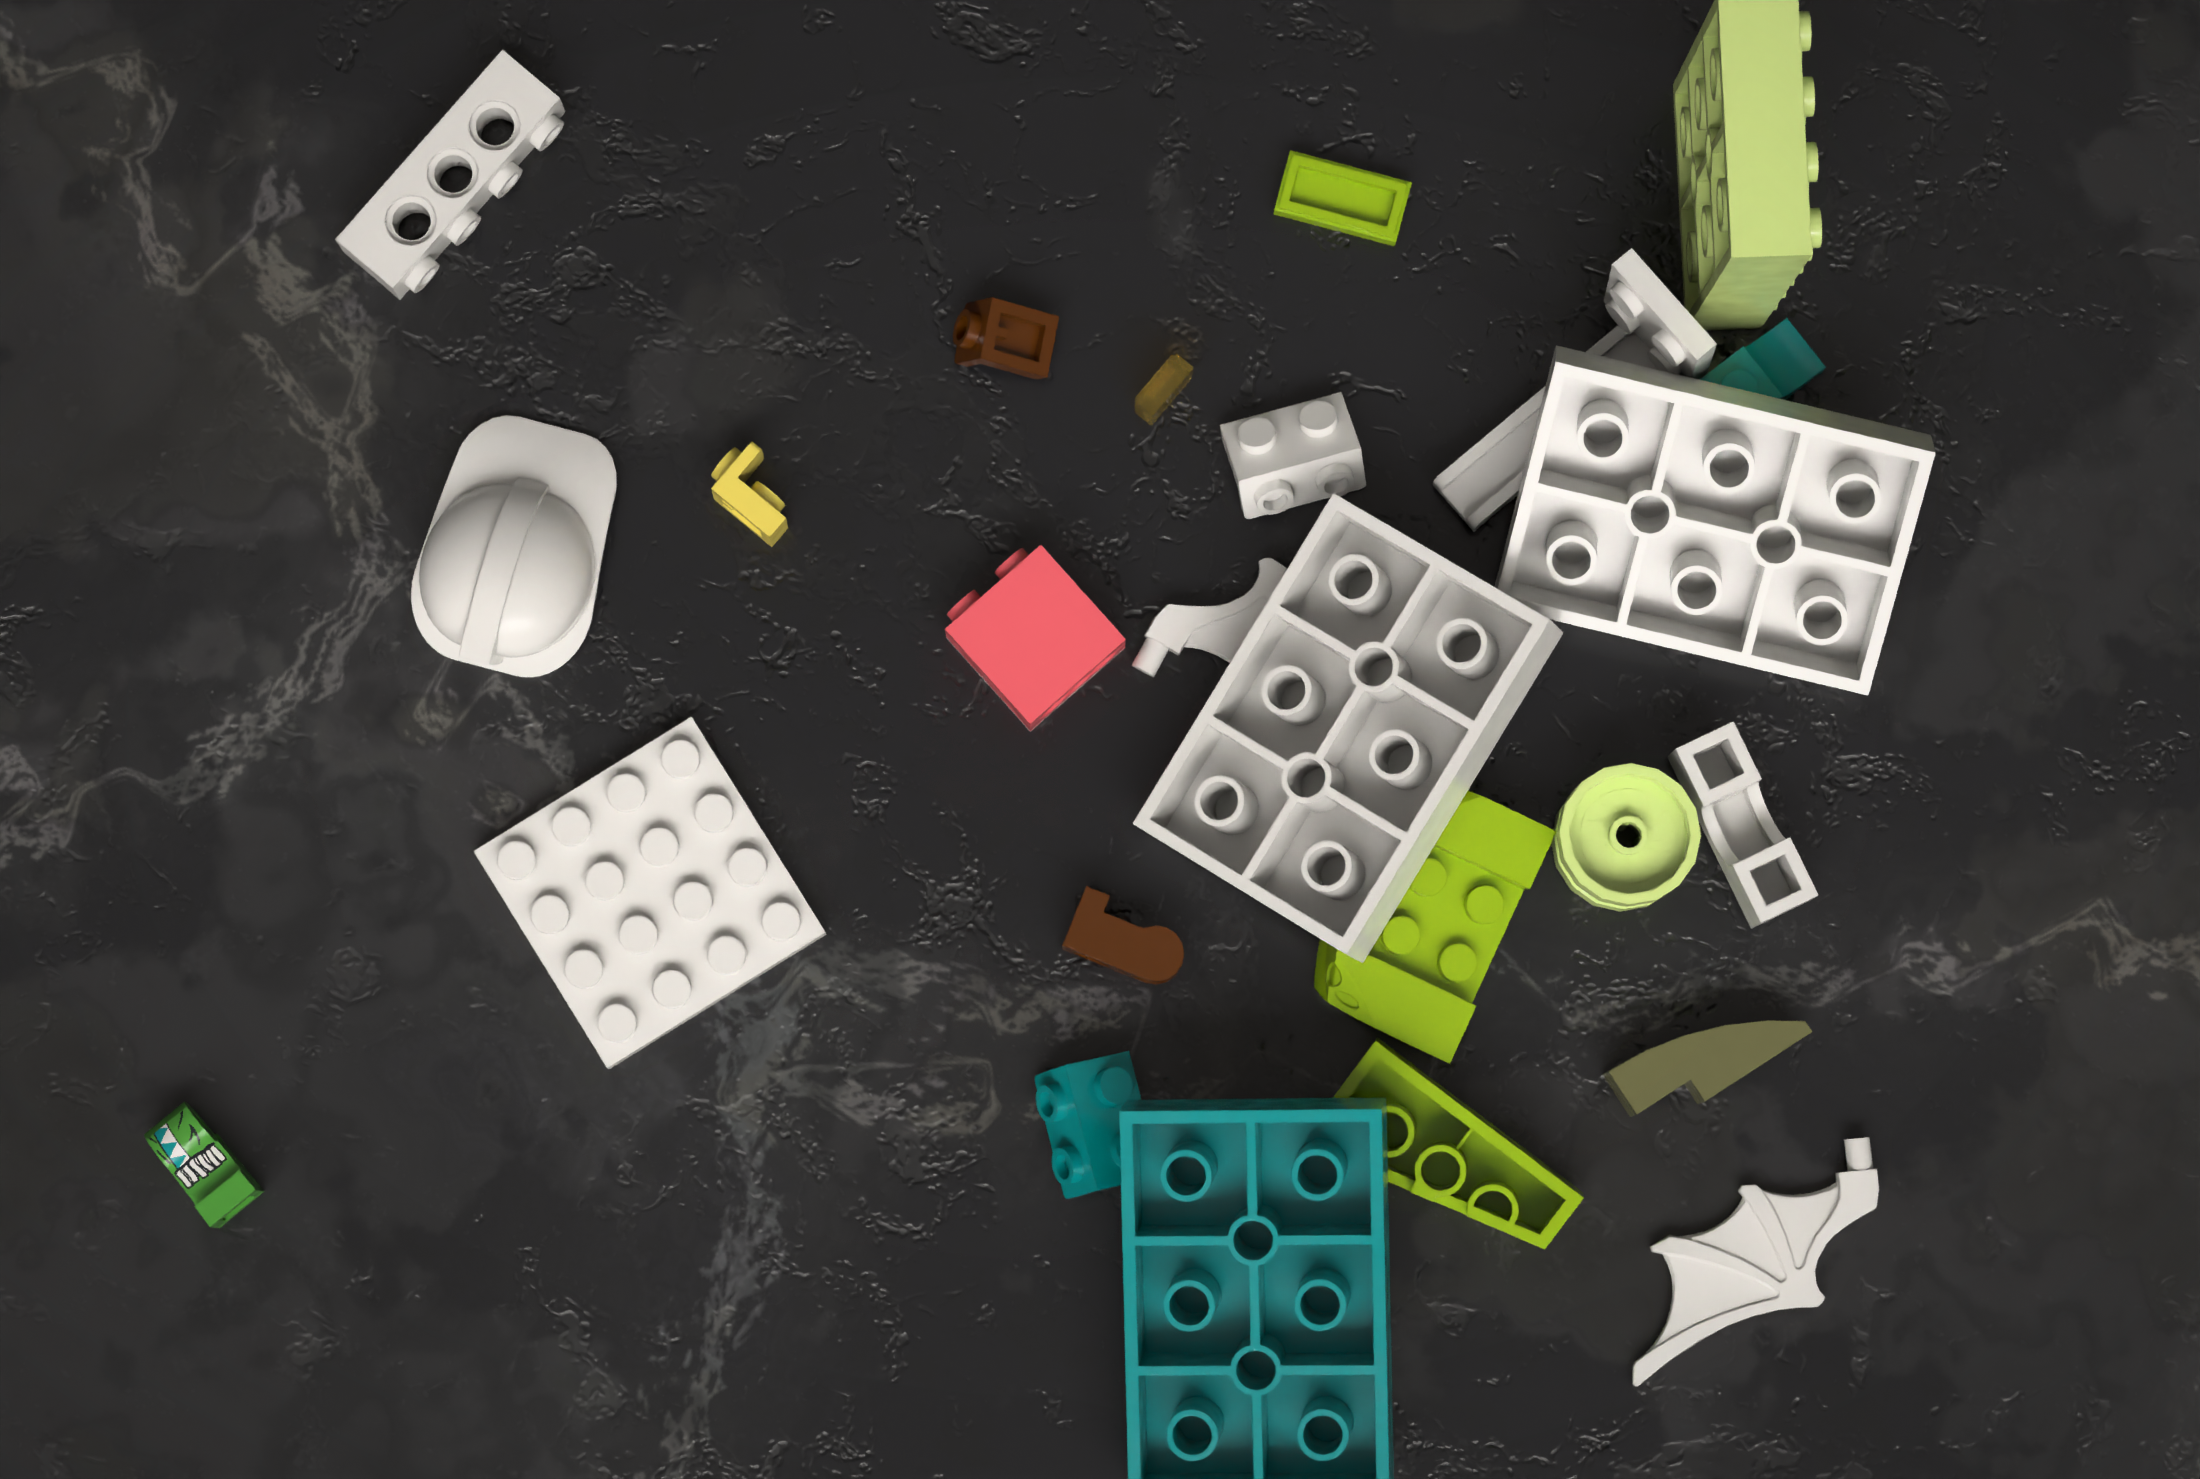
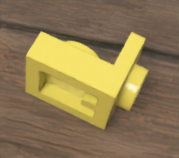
M752 441L743 452L734 447L723 457L711 474V477L717 481L711 490L715 501L768 545L773 547L788 529L787 519L780 513L786 505L775 493L759 481H756L751 488L745 484L747 479L764 460L763 450Z

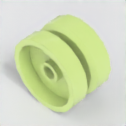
M1629 763L1605 767L1582 781L1571 792L1556 814L1553 830L1557 832L1551 843L1556 868L1571 891L1593 906L1621 912L1647 907L1678 887L1696 862L1701 832L1696 807L1679 783L1659 769ZM1628 826L1634 829L1638 835V838L1632 842L1635 846L1627 848L1620 845L1616 839L1617 830L1622 831Z

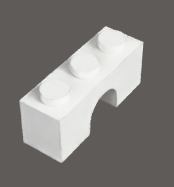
M1734 721L1676 748L1667 757L1681 786L1696 807L1698 821L1751 929L1818 896L1791 838L1786 839L1781 834L1765 805L1759 788V781L1762 778Z

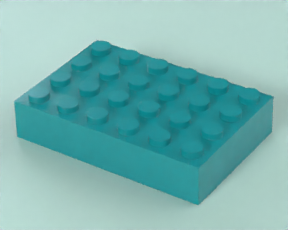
M1386 1098L1127 1100L1119 1111L1128 1479H1394Z

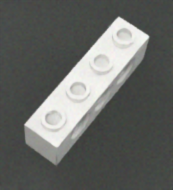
M502 50L335 239L342 251L399 300L409 289L414 293L422 290L439 269V264L435 260L451 242L456 246L462 244L476 229L481 220V216L477 212L489 198L495 195L499 199L515 185L523 172L518 165L535 147L537 150L543 151L558 136L564 126V122L560 119L565 113L561 99ZM496 119L510 121L514 125V131L510 139L505 143L490 145L481 140L482 131L489 122ZM463 166L472 171V179L464 190L451 193L440 188L441 177L449 168ZM413 213H422L430 217L429 230L423 237L416 240H406L398 235L399 225L406 216Z

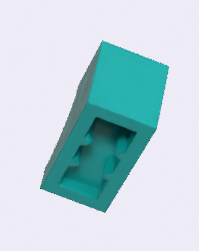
M1786 318L1748 346L1740 348L1700 380L1786 400L1822 373L1826 366L1788 318Z

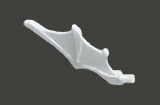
M1263 558L1258 561L1259 574L1253 587L1235 600L1216 606L1167 604L1152 619L1144 634L1146 639L1132 666L1154 677L1168 650L1176 655H1180L1184 647L1210 652L1230 663L1288 568L1272 558Z
M1870 1137L1844 1140L1848 1172L1835 1173L1836 1183L1812 1193L1787 1195L1763 1190L1756 1184L1741 1185L1738 1192L1742 1199L1735 1211L1722 1223L1696 1234L1685 1236L1668 1235L1650 1246L1651 1252L1663 1254L1672 1279V1301L1662 1332L1650 1349L1638 1358L1632 1366L1633 1386L1638 1387L1669 1361L1726 1326L1777 1310L1818 1307L1823 1303L1825 1296L1817 1286L1815 1275L1818 1258L1834 1235L1877 1207L1879 1183L1877 1169H1873Z

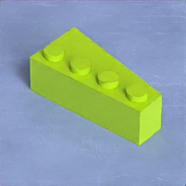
M1379 1038L1375 1040L1333 1096V1098H1386L1388 1182L1542 1249H1546L1584 1198V1194L1580 1189Z

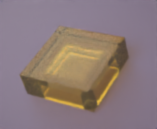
M1178 354L1175 356L1171 355L1135 397V413L1152 426L1192 380L1194 367Z

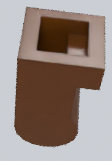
M1086 886L1063 942L1062 950L1144 983L1157 985L1166 983L1174 978L1180 970L1184 958L1183 944L1177 934L1163 926L1155 925L1142 928L1105 913L1110 895Z

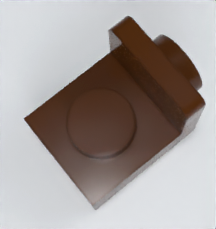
M994 297L969 302L959 314L954 325L953 342L957 346L954 362L966 367L983 364L1036 380L1047 378L1059 316Z

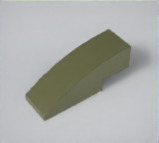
M1767 1020L1724 1025L1684 1035L1648 1049L1602 1075L1630 1117L1639 1114L1683 1084L1696 1103L1700 1104L1810 1034L1812 1030L1806 1021Z

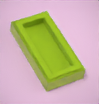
M1290 150L1273 214L1395 246L1412 182Z

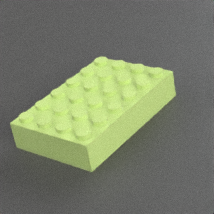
M1714 0L1673 83L1684 307L1704 330L1761 328L1773 310H1777L1779 301L1786 297V291L1789 287L1794 286L1798 274L1803 273V268L1807 261L1812 260L1813 248L1821 247L1820 208H1810L1809 182H1817L1818 148L1816 142H1806L1805 130L1806 117H1813L1815 87L1813 77H1803L1802 52L1810 51L1811 17L1809 11H1799V0Z

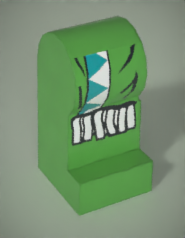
M185 1101L144 1134L150 1147L194 1202V1207L209 1227L221 1228L264 1192L217 1133L214 1134L198 1113Z

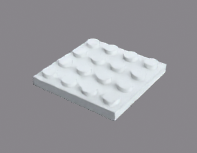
M692 717L474 850L480 863L608 1069H611L826 935L825 930Z

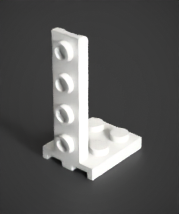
M1631 248L1612 264L1604 297L1606 309L1618 326L1586 351V353L1700 380L1708 373L1717 343ZM1545 387L1458 458L1433 481V486L1473 532L1518 496Z

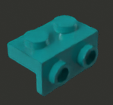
M1126 1051L1067 1064L1037 1074L1034 1079L1037 1089L1036 1106L1046 1124L1053 1152L1052 1169L1056 1179L1061 1183L1064 1197L1071 1199L1121 1186L1119 1111L1127 1100H1142L1130 1052Z

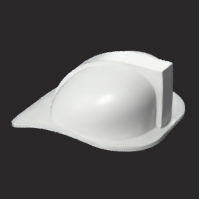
M508 415L495 417L480 424L467 436L459 448L447 478L412 580L411 603L414 618L422 636L433 649L457 661L519 677H537L555 671L569 661L578 651L587 636L593 618L603 553L617 490V472L613 458L598 439L584 433L523 417Z

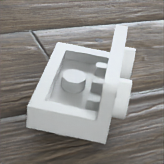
M1342 392L1220 425L1222 441L1238 486L1241 508L1246 519L1278 514L1289 508L1331 498L1333 493L1341 497L1348 492L1359 490L1366 486L1361 446Z

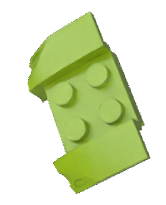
M1467 791L1365 961L1361 963L1320 939L1316 959L1314 988L1326 1002L1341 1011L1450 1064L1474 1013L1476 1005L1472 1004L1500 941L1524 889L1531 888L1557 831L1484 796Z

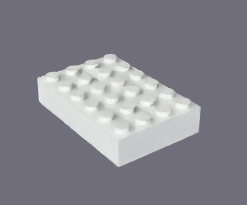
M1556 345L1494 587L1551 620L1869 695L1936 453L1932 437L1929 434Z
M1333 493L1133 824L1334 948L1363 963L1554 650L1563 632L1547 617Z

